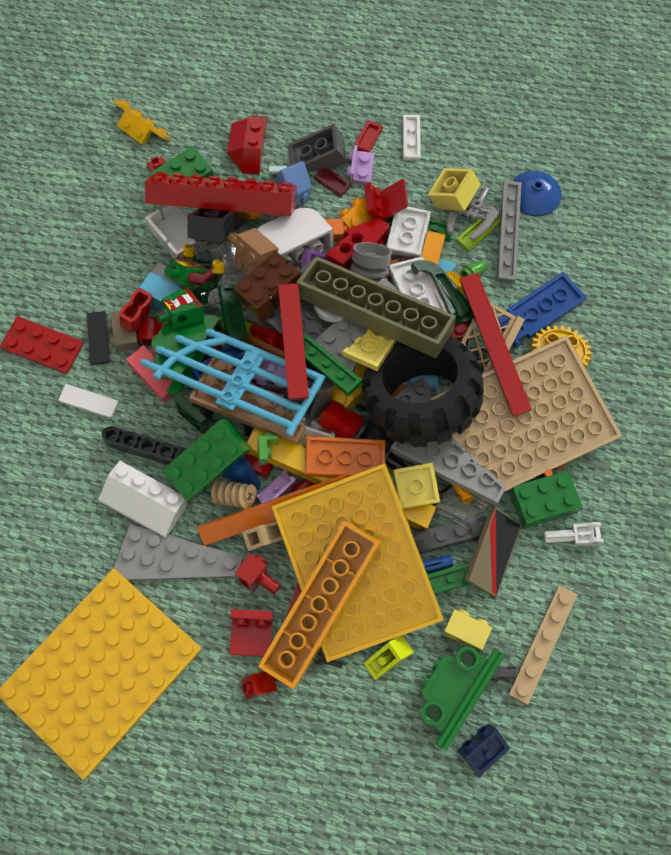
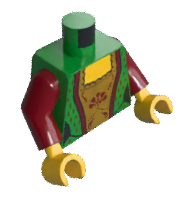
M189 243L183 245L184 253H180L175 259H171L164 273L166 277L182 286L208 289L210 280L215 277L214 274H222L225 271L224 262H220L219 259L212 262V270L188 259L195 255L194 246L189 248Z

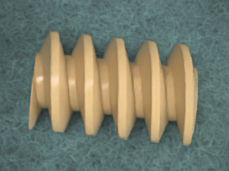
M216 480L212 485L211 497L216 505L247 509L255 502L256 488L251 484L248 486V484Z

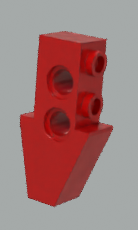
M377 218L345 230L344 239L327 252L326 260L351 270V264L354 262L352 260L354 245L361 242L384 245L389 238V224Z

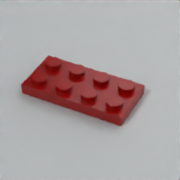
M17 316L3 339L0 349L68 375L84 342Z

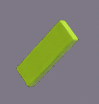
M499 213L491 226L476 239L471 241L470 235L482 224V219L475 221L456 238L455 242L469 252L500 224L501 214Z

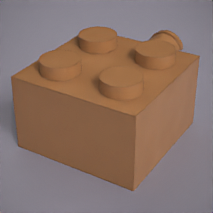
M256 228L240 234L233 232L227 237V241L236 248L234 265L246 276L274 252L279 250L274 243Z

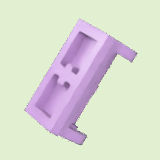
M283 470L274 481L256 496V500L261 504L287 495L297 485L296 479L293 476L290 477L287 471Z

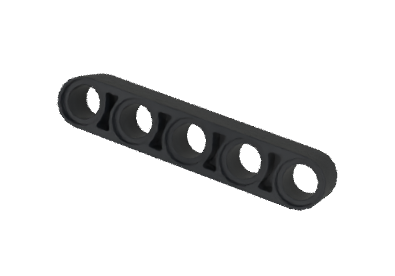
M108 426L102 431V438L108 447L169 465L187 449L114 426ZM111 435H116L115 439L108 440ZM134 440V443L132 445H126L128 441ZM153 446L150 451H144L145 447ZM165 451L171 452L169 456H162Z

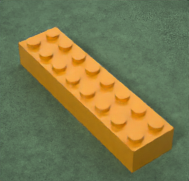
M344 520L259 663V668L292 689L298 687L377 553L382 541L349 521Z

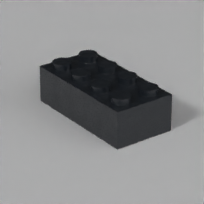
M197 208L187 216L188 238L194 239L196 242L208 240L214 244H222L227 240L230 233L236 232L245 224V212Z

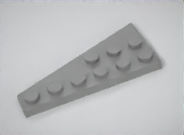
M384 277L378 282L394 290H397V288L394 285H392L389 281H387ZM342 319L334 322L314 341L354 373L358 363L342 356V351L346 347L349 348L353 345L359 336L362 337L367 333L368 328L348 319Z
M453 437L450 441L440 445L437 444V441L429 442L427 447H413L409 441H405L403 445L394 441L390 449L391 453L415 465L433 463L436 476L497 506L506 489V486L490 471H486L478 464L479 461L475 457L472 458L465 452L466 449Z
M130 524L114 568L128 581L236 577L235 571L242 564L243 557L169 535L164 538L149 529Z

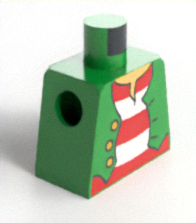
M187 286L162 299L163 309L155 312L159 323L169 320L175 328L205 321L202 304Z

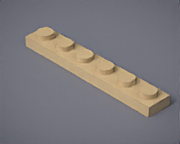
M560 585L558 586L508 696L525 705L529 704L578 594Z

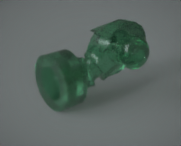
M214 274L215 277L210 280L208 289L198 288L193 290L194 296L202 306L208 305L209 300L215 296L219 282L217 274Z

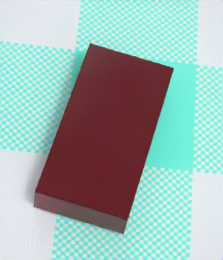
M322 168L314 176V180L339 197H342L352 186L350 182L329 168Z

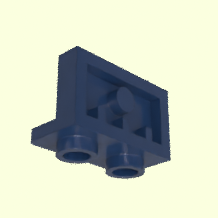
M490 724L479 728L477 734L470 740L465 741L457 752L466 760L474 773L480 777L511 748L499 731Z

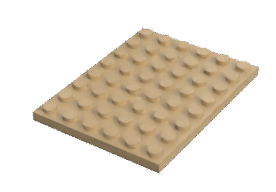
M568 336L513 360L532 408L530 412L512 417L493 369L482 374L484 393L482 394L483 403L476 418H472L473 422L461 435L457 432L452 434V437L466 449L465 452L472 458L475 457L479 461L478 464L486 471H490L506 486L504 492L544 474L547 469L553 470L622 437ZM449 390L442 392L434 397H431L430 401L441 397Z

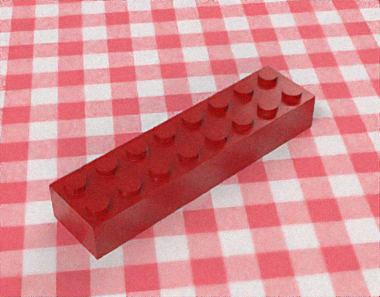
M162 171L155 172L145 181V204L291 216L296 208L297 185H292L291 182L274 184V181L265 180L263 183L256 182L255 179L238 181V178L229 177L225 180L220 179L219 176L202 178V175L198 174L189 177L184 176L183 173L166 175V172Z

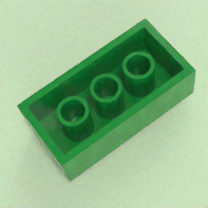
M220 419L162 471L186 501H190L199 496L249 453L252 448L228 419Z

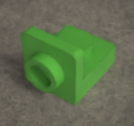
M265 433L258 437L259 465H267L268 458H271V446L267 445H278L279 436H274L273 433Z

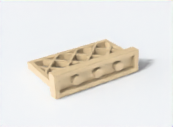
M490 302L500 330L504 329L502 335L509 350L525 319L519 316L515 317ZM503 315L509 321L506 326L500 327L498 317ZM473 317L461 343L466 346L465 342L467 339H474L476 348L470 351L477 350L480 359L478 362L481 363L483 369L481 374H484L494 368L490 358L483 359L481 349L485 348V346H479L477 336H480V333L476 334L474 325L476 322Z

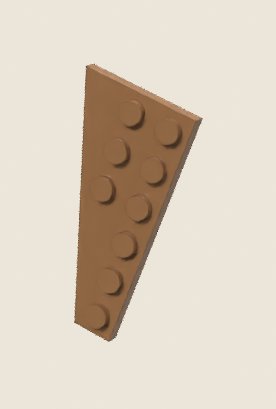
M212 357L208 364L209 367L231 376L235 371L231 364ZM203 373L198 381L219 391H223L227 382ZM195 388L189 397V401L265 433H273L274 436H279L280 439L298 445L306 429V426L300 422L293 436L289 437L285 434L287 428L239 407H235L233 411L226 410L215 404L218 398ZM245 391L240 399L292 421L294 418L291 413L283 410L277 403L251 392Z

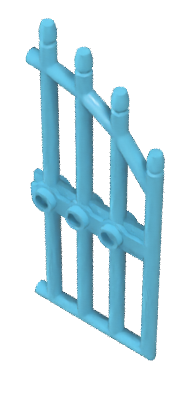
M206 329L205 332L208 336L214 337L213 339L198 342L185 338L182 335H176L175 340L187 346L177 352L157 346L155 351L168 357L162 365L147 359L141 360L140 364L143 367L155 371L153 374L155 379L159 380L163 375L218 398L215 404L226 410L233 411L235 407H239L287 428L285 434L289 437L293 436L326 378L325 375L306 368L307 377L315 381L311 388H308L309 399H304L301 405L252 385L250 382L257 375L287 388V379L259 368L264 359L285 367V359L218 331L215 332L213 329ZM227 343L246 351L242 360H239L210 347ZM197 350L237 368L231 376L188 358L186 355ZM178 361L225 381L227 384L223 391H219L169 368ZM248 391L297 413L293 420L290 421L240 399L244 392Z

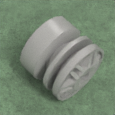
M357 243L353 247L352 260L354 262L351 264L350 271L376 282H379L383 277L387 280L389 273L387 267L390 265L392 251L388 247L377 243Z

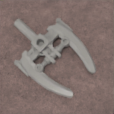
M484 187L478 199L474 198L466 208L469 211L450 210L447 219V233L449 235L454 231V224L458 215H465L466 219L471 217L473 221L482 219V224L470 235L471 241L482 235L491 226L493 221L497 219L501 208L495 209L493 205H489V207L484 205V201L490 192L488 187Z

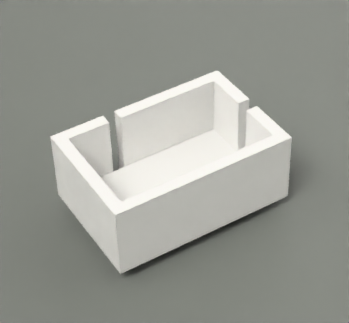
M163 205L161 209L164 221L159 209L145 217L149 231L165 250L170 253L173 259L180 253H184L183 245L189 243V248L194 246L195 255L208 247L207 240L196 242L194 239L188 238V214L182 207Z

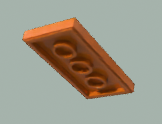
M306 436L305 476L335 478L347 473L348 477L385 463V440Z

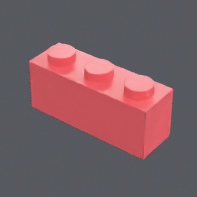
M143 345L130 355L126 361L129 367L165 404L175 396L167 392L168 387L173 381L169 379H155L153 377L155 371L140 364L142 359L153 362L155 357L154 351L152 349L148 350Z

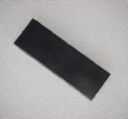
M106 312L87 313L90 364L110 363Z

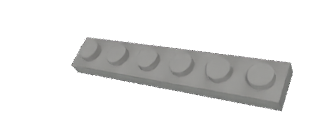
M504 180L502 184L497 281L513 283L516 281L522 182Z

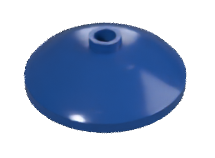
M527 171L519 174L513 180L514 182H522L520 211L530 216H544L550 214L559 206L562 197L561 188L558 182L549 174L541 171Z

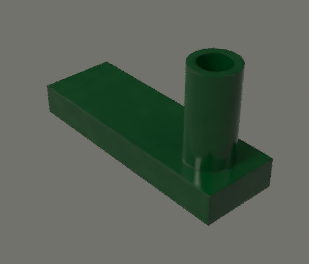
M237 284L219 285L217 288L225 335L245 341L247 339L242 305L233 289Z

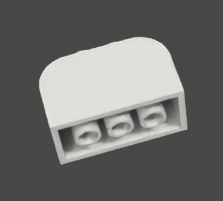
M310 208L295 209L291 216H280L257 229L279 248L278 253L288 263L290 262L295 268L299 267L300 270L303 268L301 267L304 249H310L323 254H327L330 249H333V228L317 211Z

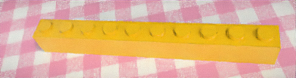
M254 428L247 442L252 448L248 454L258 458V437L265 434V432ZM280 438L278 445H267L271 446V458H268V463L315 484L333 478L305 476V445L301 443L295 445ZM429 504L403 509L409 526L423 531L428 528L436 507Z

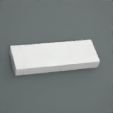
M403 115V160L420 161V115Z
M65 384L58 399L60 403L109 419L113 418L119 405L118 400Z

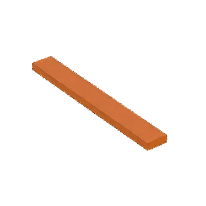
M347 473L199 525L197 526L198 533L204 546L251 528L277 521L272 506L345 479L348 475Z

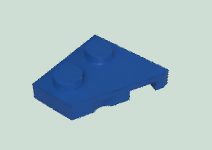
M240 459L222 475V477L241 484L254 485L256 490H259L261 486L260 480L247 459Z

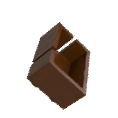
M276 251L235 285L233 289L238 299L263 322L276 311L269 298L270 296H272L275 305L280 308L278 285L297 284L302 274Z

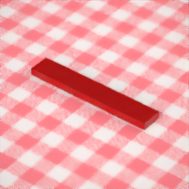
M298 284L278 285L288 400L309 399Z

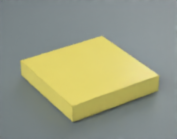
M433 463L393 470L398 497L403 509L440 503Z

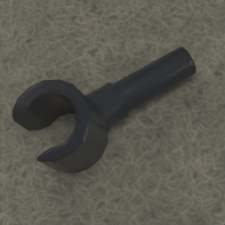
M319 651L317 655L323 656L322 661L317 662L313 660L320 666L327 664L342 668L343 663L334 660L327 662L325 655Z

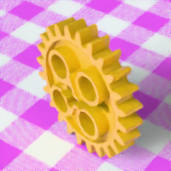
M556 325L553 326V329L549 326L546 327V330L541 329L540 333H536L530 347V351H534L568 336L585 369L589 365L592 352H590L591 346L587 345L588 340H582L584 335L578 336V330L571 332V327L566 330L563 325H561L560 329Z

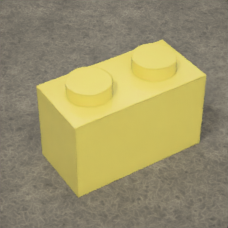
M454 609L443 635L467 647H472L480 653L484 648L492 627L488 626L489 623L483 619L477 618L476 620L470 617V613L465 610Z

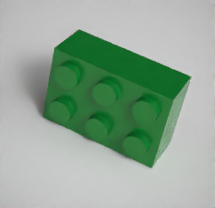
M193 146L149 173L150 177L159 171L166 172V175L183 173L184 176L189 177L194 174L202 175V178L214 176L213 169Z
M568 470L514 486L509 493L523 529L578 513L583 507Z

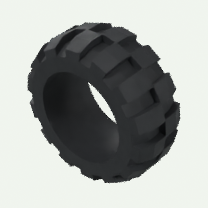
M454 337L447 340L437 358L397 341L378 371L371 368L365 370L361 386L366 411L369 414L370 421L377 430L383 434L386 433L388 438L402 445L405 441H409L413 447H427V443L435 441L440 445L450 441L452 434L456 432L461 435L473 422L472 418H476L483 403L482 394L484 393L483 378L478 360L463 343ZM436 375L454 383L451 389L444 395L425 403L403 402L392 396L402 383L417 376Z

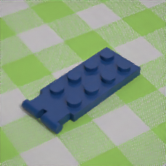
M564 272L506 310L515 317L519 316L525 319L512 343L515 348L521 344L520 341L525 337L528 339L532 338L541 329H545L586 300L587 297ZM498 317L500 327L507 325L509 321L507 317Z

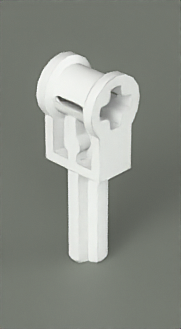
M600 522L573 524L572 530L544 532L546 543L573 541L574 546H591L604 543V539H601L600 527L602 526Z

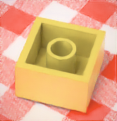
M444 168L428 196L438 209L465 211L481 183L472 169Z

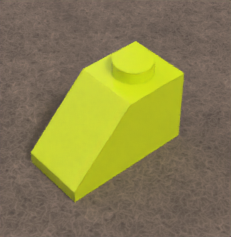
M402 635L388 642L365 661L364 665L372 677L377 680L403 662L414 651Z

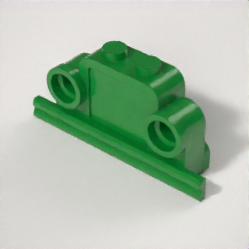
M204 314L205 321L178 328L173 327L169 320L165 321L159 333L154 335L151 341L155 353L153 362L162 365L168 359L164 354L161 355L155 351L157 346H162L174 352L187 347L175 340L176 335H182L196 342L213 339L214 337H210L205 333L206 329H213L215 332L221 333L224 326L223 318ZM196 350L186 355V357L201 362L206 354ZM176 361L169 369L190 378L194 368ZM164 375L160 378L173 381L168 387L167 392L175 396L179 394L185 385Z
M463 647L457 652L456 658L452 656H445L442 660L438 658L432 667L435 670L431 677L426 676L422 682L421 687L424 688L422 695L428 701L422 708V717L427 724L434 726L442 732L435 744L445 751L449 748L505 657L503 653L494 648L489 658L486 659L474 648Z

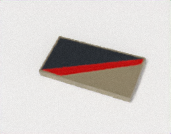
M490 507L464 580L486 594L497 597L522 524L498 508Z

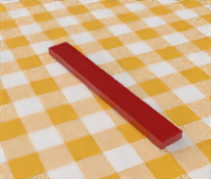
M478 273L460 278V284L512 417L530 412L532 408Z

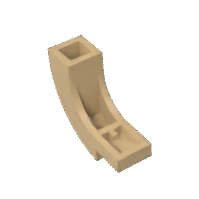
M277 521L242 532L248 551L283 541Z

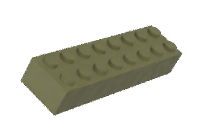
M315 256L297 281L300 299L434 358L438 357L454 330L455 315Z

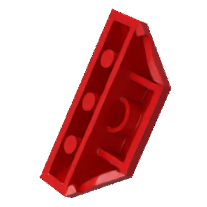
M250 115L231 124L227 155L244 174L260 175L268 116Z

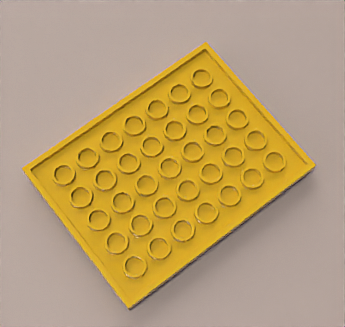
M386 463L272 506L301 591L304 589L344 520L349 521L382 541L377 553L321 646L327 662L444 620Z
M113 568L0 687V699L82 780H85L202 651V648Z

